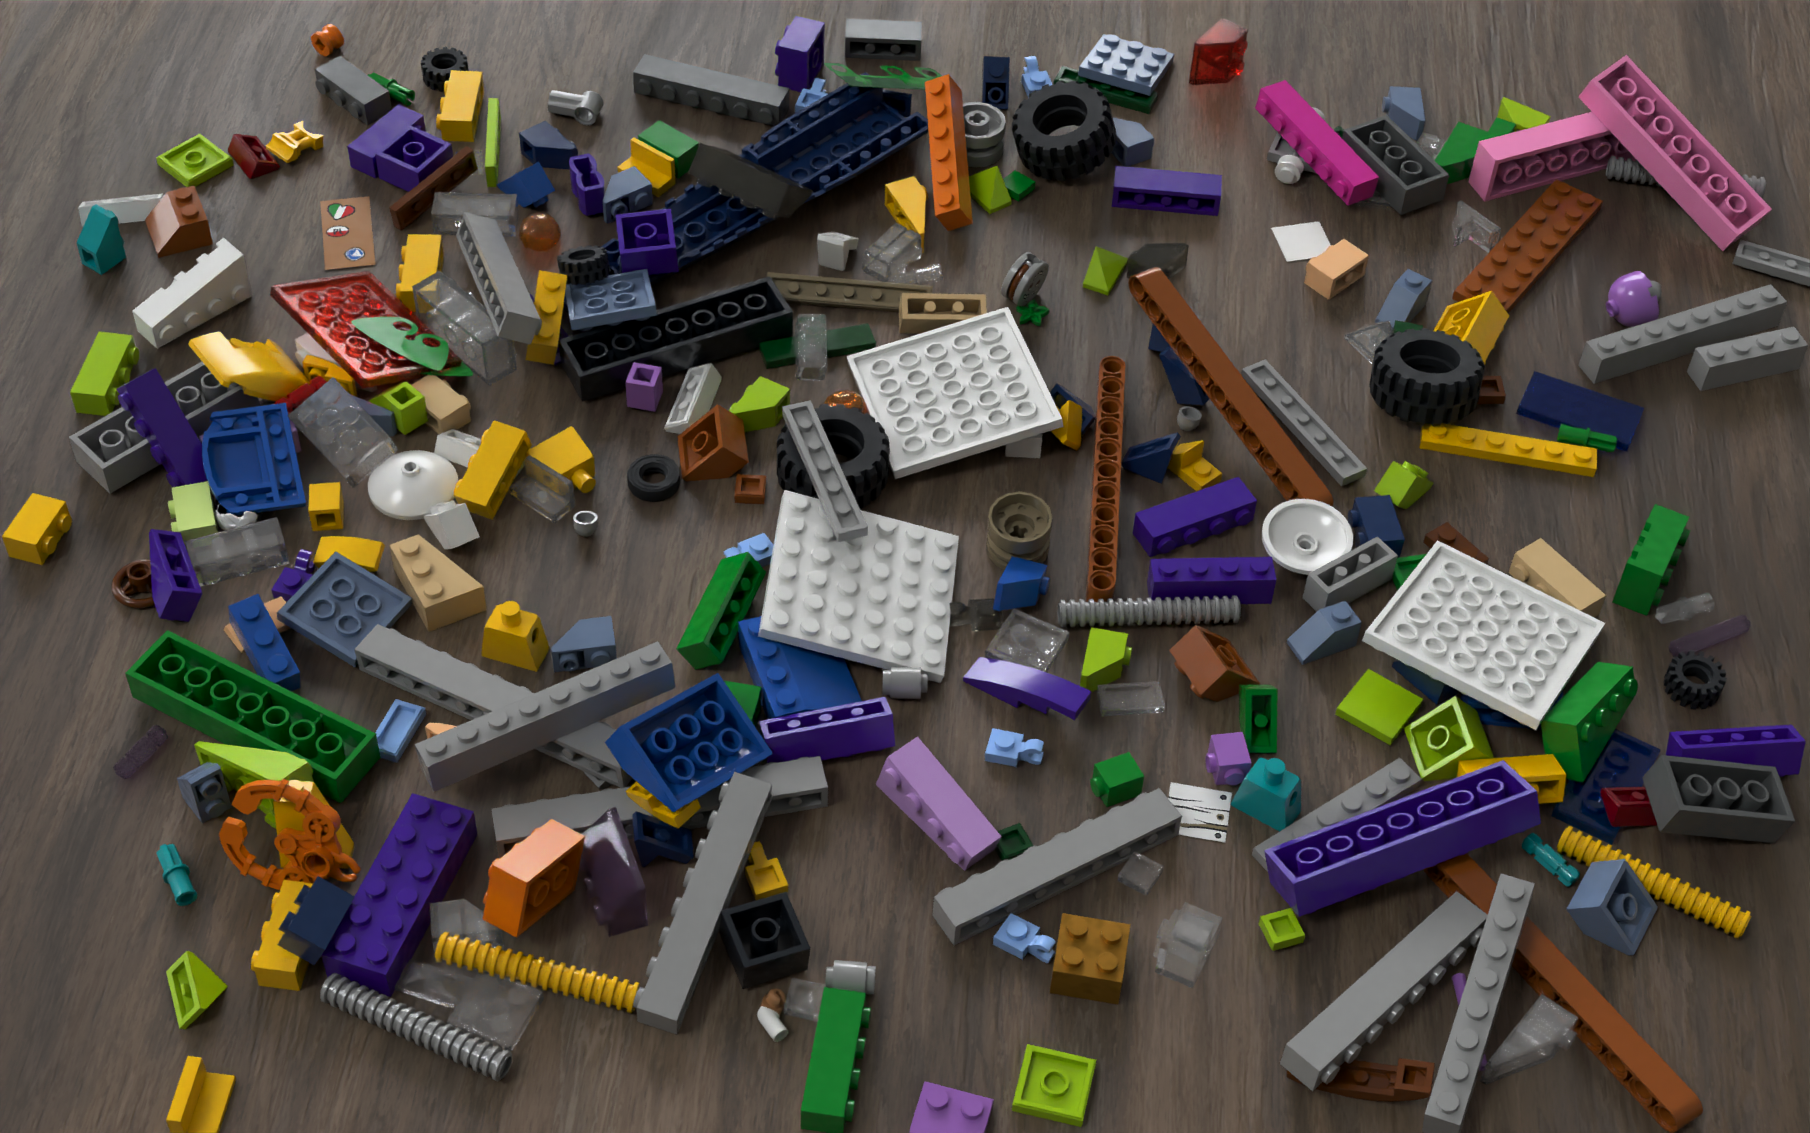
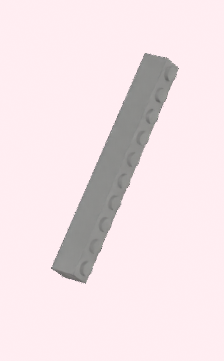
M379 624L354 649L361 671L469 720L534 694L524 686L514 685L505 681L499 675L487 673L472 663L462 662L453 658L447 652L435 650L420 640L410 639L395 629H388ZM595 722L535 748L620 788L626 787L633 779L622 769L605 744V741L616 731V729L605 722Z
M820 756L801 757L797 760L779 763L770 762L765 765L751 767L741 773L772 783V800L765 817L828 807V785ZM723 784L698 798L701 808L681 827L694 829L707 826L712 811H718L722 803L719 801V795ZM631 786L617 789L608 788L586 794H572L567 797L549 800L540 799L524 804H508L492 809L499 858L508 853L516 843H521L530 836L535 828H540L550 819L584 835V846L633 839L632 814L636 811L652 817L655 816L641 808L627 796L625 791Z

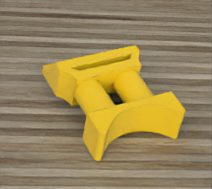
M303 121L294 124V131L287 134L284 132L274 133L271 141L266 145V149L279 159L289 163L298 159L301 151L312 147L314 150L322 148L323 135L307 132L303 127Z

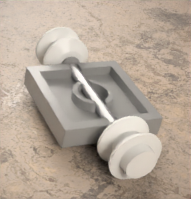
M1312 107L1325 120L1322 111ZM1277 132L1267 156L1268 161L1278 163L1275 168L1277 179L1286 184H1294L1300 179L1303 171L1316 173Z

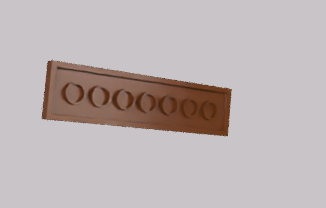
M1556 179L1454 290L1452 299L1460 302L1493 291L1506 312L1509 313L1598 213L1603 201Z

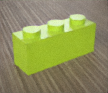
M98 332L70 391L76 413L106 416L113 412L115 405H119V393L116 389L130 381V372L139 361L140 353L139 349L135 346L133 335Z

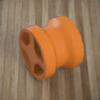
M327 24L322 28V32L317 31L311 36L314 48L323 56L333 53V49H338L344 45L342 33L332 24Z

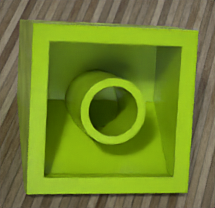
M1456 696L1404 727L1417 769L1424 781L1457 778L1458 762L1460 760L1494 758L1476 709Z

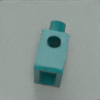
M1259 758L1241 783L1231 802V806L1280 832L1293 824L1301 812V779L1285 770V763L1278 758H1271L1269 760Z

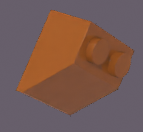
M195 186L167 192L145 219L158 258L213 244L208 219Z
M718 404L677 436L682 479L685 481L729 478L749 462L743 419Z
M1197 625L1169 650L1176 659L1174 662L1176 668L1192 682L1190 688L1202 699L1206 697L1219 702L1239 694V685L1260 684L1227 638Z

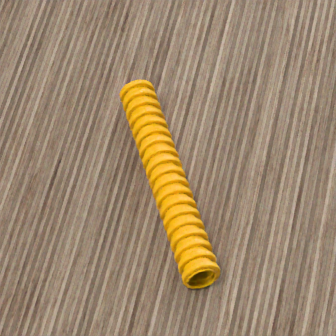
M1572 826L1565 828L1556 847L1558 853L1565 852L1568 858L1574 856L1577 858V862H1586L1587 867L1590 866L1591 862L1626 859L1647 892L1655 895V900L1658 901L1661 898L1665 900L1664 904L1669 905L1671 903L1675 905L1674 909L1679 910V908L1684 909V914L1686 915L1692 913L1695 919L1698 920L1700 917L1704 919V923L1707 925L1709 922L1715 924V929L1721 927L1725 929L1724 933L1729 934L1731 932L1735 934L1734 938L1736 939L1742 937L1751 919L1750 911L1747 910L1744 913L1740 911L1741 907L1736 906L1734 908L1730 906L1731 902L1729 901L1723 903L1720 901L1721 897L1716 896V898H1713L1708 891L1704 894L1700 892V887L1697 886L1694 889L1690 887L1691 883L1689 882L1681 883V878L1676 877V879L1670 877V873L1663 874L1658 867L1654 870L1651 868V864L1647 863L1644 865L1639 858L1633 860L1631 859V854L1628 853L1625 856L1621 854L1622 850L1617 849L1615 851L1610 844L1604 846L1602 845L1603 841L1598 839L1596 842L1592 840L1593 836L1591 835L1583 836V831H1573Z
M446 931L441 934L435 950V958L438 963H441L442 960L446 961V964L449 966L456 963L457 968L462 969L463 966H467L468 971L478 969L479 974H484L486 971L489 972V976L494 977L497 974L502 980L509 977L510 981L514 983L516 980H520L521 985H526L528 982L531 983L533 988L539 985L542 986L544 991H547L548 988L553 989L552 992L555 994L559 991H562L563 995L567 997L569 994H573L574 999H579L581 996L584 997L586 1002L592 999L595 1000L597 1005H600L601 1002L606 1003L608 1008L612 1005H615L616 1009L620 1011L622 1008H626L627 1013H632L635 1010L633 1003L640 987L639 982H635L634 985L629 984L628 979H624L621 982L616 976L610 979L608 974L603 973L602 976H599L597 971L594 970L592 973H587L586 968H582L581 971L576 970L575 965H571L568 968L566 963L561 962L560 965H557L555 960L552 959L546 962L545 958L541 956L539 959H534L533 954H529L528 957L523 956L524 953L522 951H518L515 954L513 949L508 948L507 951H504L502 946L498 945L496 948H493L491 943L481 945L480 940H476L474 943L471 942L469 937H465L462 940L460 935L455 934L451 937L450 933Z

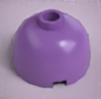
M1635 271L1619 277L1609 289L1608 301L1606 302L1607 312L1626 327H1634L1658 319L1659 306L1657 296L1651 297L1648 288L1653 286L1644 273Z

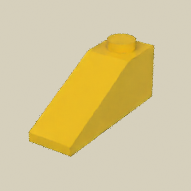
M915 176L885 184L884 205L917 253L922 254L924 251L925 201L928 200L926 188L920 185Z

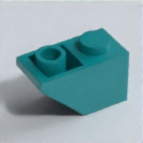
M95 204L91 207L77 240V247L82 264L102 275L125 259L126 254L123 246L124 240L120 235L118 227L119 221L117 216L112 211L105 210Z

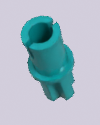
M174 844L161 845L156 854L164 871L162 876L164 882L170 885L177 905L185 906L191 904L197 899L198 895L189 878V867L183 864Z

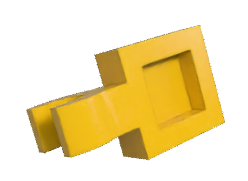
M754 842L748 857L750 866L745 867V875L755 900L788 892V883L778 859L767 860L761 842Z

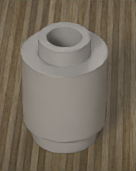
M891 667V670H883L882 695H890V698L921 699V693H927V674H921V667Z
M834 960V966L827 967L825 987L874 995L876 966H867V962Z

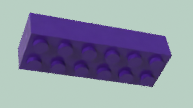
M414 793L411 794L322 954L327 978L333 973L341 975V978L346 977L351 982L355 981L360 986L368 987L369 990H375L379 994H384L388 997L392 996L478 835L474 811Z

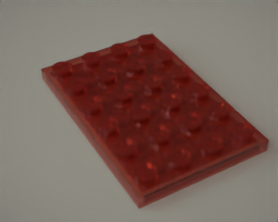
M370 271L272 285L270 296L362 388H371L377 385L397 383L414 378L419 379L428 375L420 373L437 371L394 352L370 338L352 324V320L361 318L401 317L412 321L418 327L417 333L405 336L406 339L415 340V337L420 334L435 335ZM401 321L393 323V326L398 330H411V326L408 323ZM424 338L422 340L429 347H439L441 345L434 338ZM449 348L448 358L443 369L460 367L462 360Z

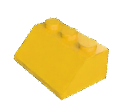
M1489 291L1447 306L1433 331H1444L1445 334H1454L1460 337L1461 341L1466 340L1472 345L1473 349L1476 348L1485 365L1489 353L1495 347L1498 336L1504 330L1509 314L1493 291Z

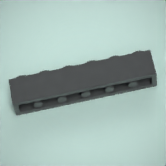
M646 54L643 55L633 71L634 93L771 126L781 123L789 110V88Z

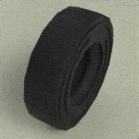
M650 454L637 458L630 465L627 472L628 487L632 494L641 500L649 502L663 501L672 497L678 491L681 482L680 470L675 461L659 454ZM652 472L662 473L665 476L662 482L654 484L646 483L642 478L645 474Z

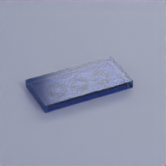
M1534 371L1516 414L1559 429L1561 424L1586 430L1589 427L1591 428L1590 431L1616 436V448L1628 451L1644 408Z
M1615 729L1584 782L1569 780L1564 789L1563 802L1556 803L1551 816L1612 845L1621 827L1611 825L1600 793L1601 789L1642 787L1644 785L1642 777L1655 763L1661 749Z

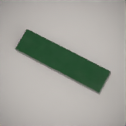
M1066 66L1061 67L1053 82V85L1058 81H1063L1064 83L1078 81L1081 85L1084 82L1101 91L1110 104L1150 114L1158 98V92L1153 91L1148 96L1078 76L1079 70Z
M868 323L759 343V350L766 369L847 355L876 347V341Z

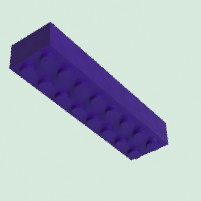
M1502 760L1264 850L1271 885L1299 917L1310 914L1336 902H1342L1349 897L1373 890L1388 882L1404 878L1414 872L1427 867H1433L1440 862L1464 855L1469 851L1487 844H1493L1500 839L1524 832L1541 824L1538 794L1534 787Z

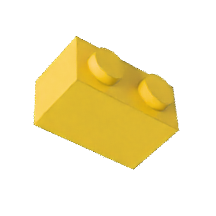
M32 493L2 535L8 556L43 565L48 556L55 551L57 543L63 534L71 527L72 518L66 501Z

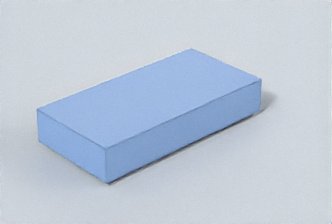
M395 699L375 732L381 758L398 763L426 716L424 707Z

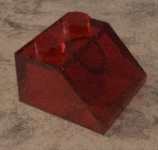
M1222 18L1194 43L1189 83L1192 85L1228 83L1236 75L1239 76L1245 65L1243 58L1248 47V41H1246L1248 30Z

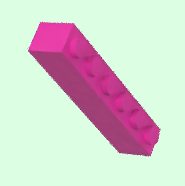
M1286 80L1260 89L1255 109L1347 206L1373 197L1379 176Z

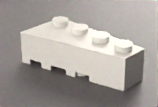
M225 238L216 243L218 248L209 255L203 253L196 259L198 264L187 273L183 271L178 273L167 289L161 287L132 310L137 331L157 349L252 296L244 256Z

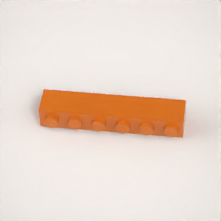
M947 74L926 81L925 92L935 216L948 231L973 224L962 90L952 77Z

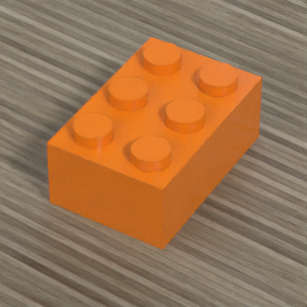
M550 819L540 828H535L531 835L521 843H516L504 856L495 859L488 870L490 880L488 890L483 898V903L485 904L483 920L517 938L575 890L585 836Z

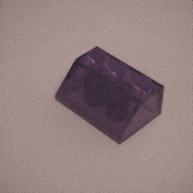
M613 807L608 809L582 834L585 836L579 866V871H586L588 877L584 879L589 899L595 897L597 905L593 906L599 926L605 925L609 937L648 926L645 885L617 809Z

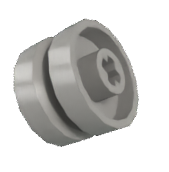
M964 103L963 113L968 166L986 167L996 163L1002 157L1004 151L1006 128L1004 114L998 108L987 103Z

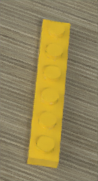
M1444 423L1440 426L1424 424L1421 427L1420 449L1594 477L1597 470L1596 448Z

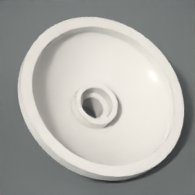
M422 450L404 451L388 457L375 467L368 480V493L375 508L389 517L401 520L424 519L423 516L432 513L430 507L445 501L450 502L454 500V489L458 482V475L454 466L438 454Z
M1294 499L1277 505L1266 516L1262 527V542L1267 553L1276 563L1290 571L1308 575L1350 552L1353 545V533L1346 518L1332 506L1312 499Z

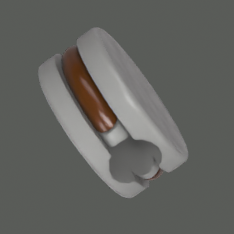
M1031 252L1024 253L1008 271L1001 287V294L1016 305L1025 306L1036 296L1048 274V263L1040 260Z

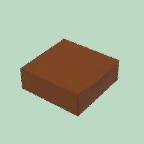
M737 474L735 503L764 504L766 476Z

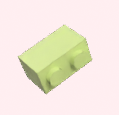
M208 482L172 487L173 500L168 501L171 519L176 518V522L171 523L172 532L181 533L187 551L221 545L217 520L215 518L214 501Z

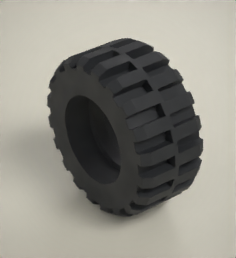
M1058 81L1055 85H1044L1041 90H1035L1030 93L1029 98L1024 99L1020 103L1019 109L1015 111L1013 116L1012 132L1022 164L1031 173L1037 176L1042 175L1044 179L1052 180V178H1056L1057 181H1065L1066 178H1080L1079 175L1084 173L1088 175L1094 171V167H1100L1105 162V157L1108 158L1116 143V129L1107 98L1103 96L1101 91L1084 82L1081 85L1078 81H1070L1069 83ZM1072 125L1080 126L1076 130L1065 135H1049L1050 133L1061 127Z
M1421 328V330L1406 329L1403 333L1398 331L1390 337H1386L1375 350L1369 384L1370 393L1381 409H1386L1387 414L1392 417H1400L1401 421L1407 423L1412 421L1416 422V425L1423 426L1424 424H1431L1432 426H1440L1442 423L1447 425L1453 424L1457 419L1461 421L1476 408L1484 375V362L1476 348L1473 349L1469 342L1466 340L1461 341L1460 337L1454 334L1448 335L1444 331L1437 330L1435 332L1425 328Z
M821 404L819 408H815V411L834 453L853 459L840 464L858 506L862 509L870 504V499L874 501L887 484L890 454L888 436L885 434V429L879 422L875 423L874 417L868 413L862 414V411L856 407L850 409L845 408L844 404H837L836 406ZM785 424L777 438L778 483L783 490L819 499L790 431Z

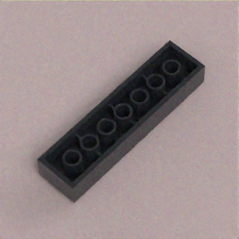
M769 276L656 310L657 315L651 316L647 320L638 321L634 319L623 321L615 326L606 325L560 339L559 348L561 365L583 402L625 389L626 380L633 362L662 367L663 377L757 348L761 342L792 337L793 311Z

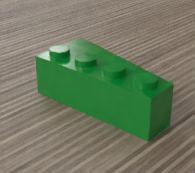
M1657 504L1654 505L1637 544H1635L1631 556L1626 563L1612 603L1646 616L1652 605L1658 607L1665 591L1660 588V585L1667 587L1673 573V569L1668 567L1669 565L1676 566L1682 552L1677 547L1678 545L1684 547L1691 530L1685 528L1689 516Z

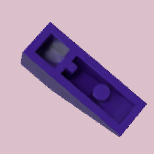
M151 529L149 532L152 598L160 619L189 622L203 593L180 532Z

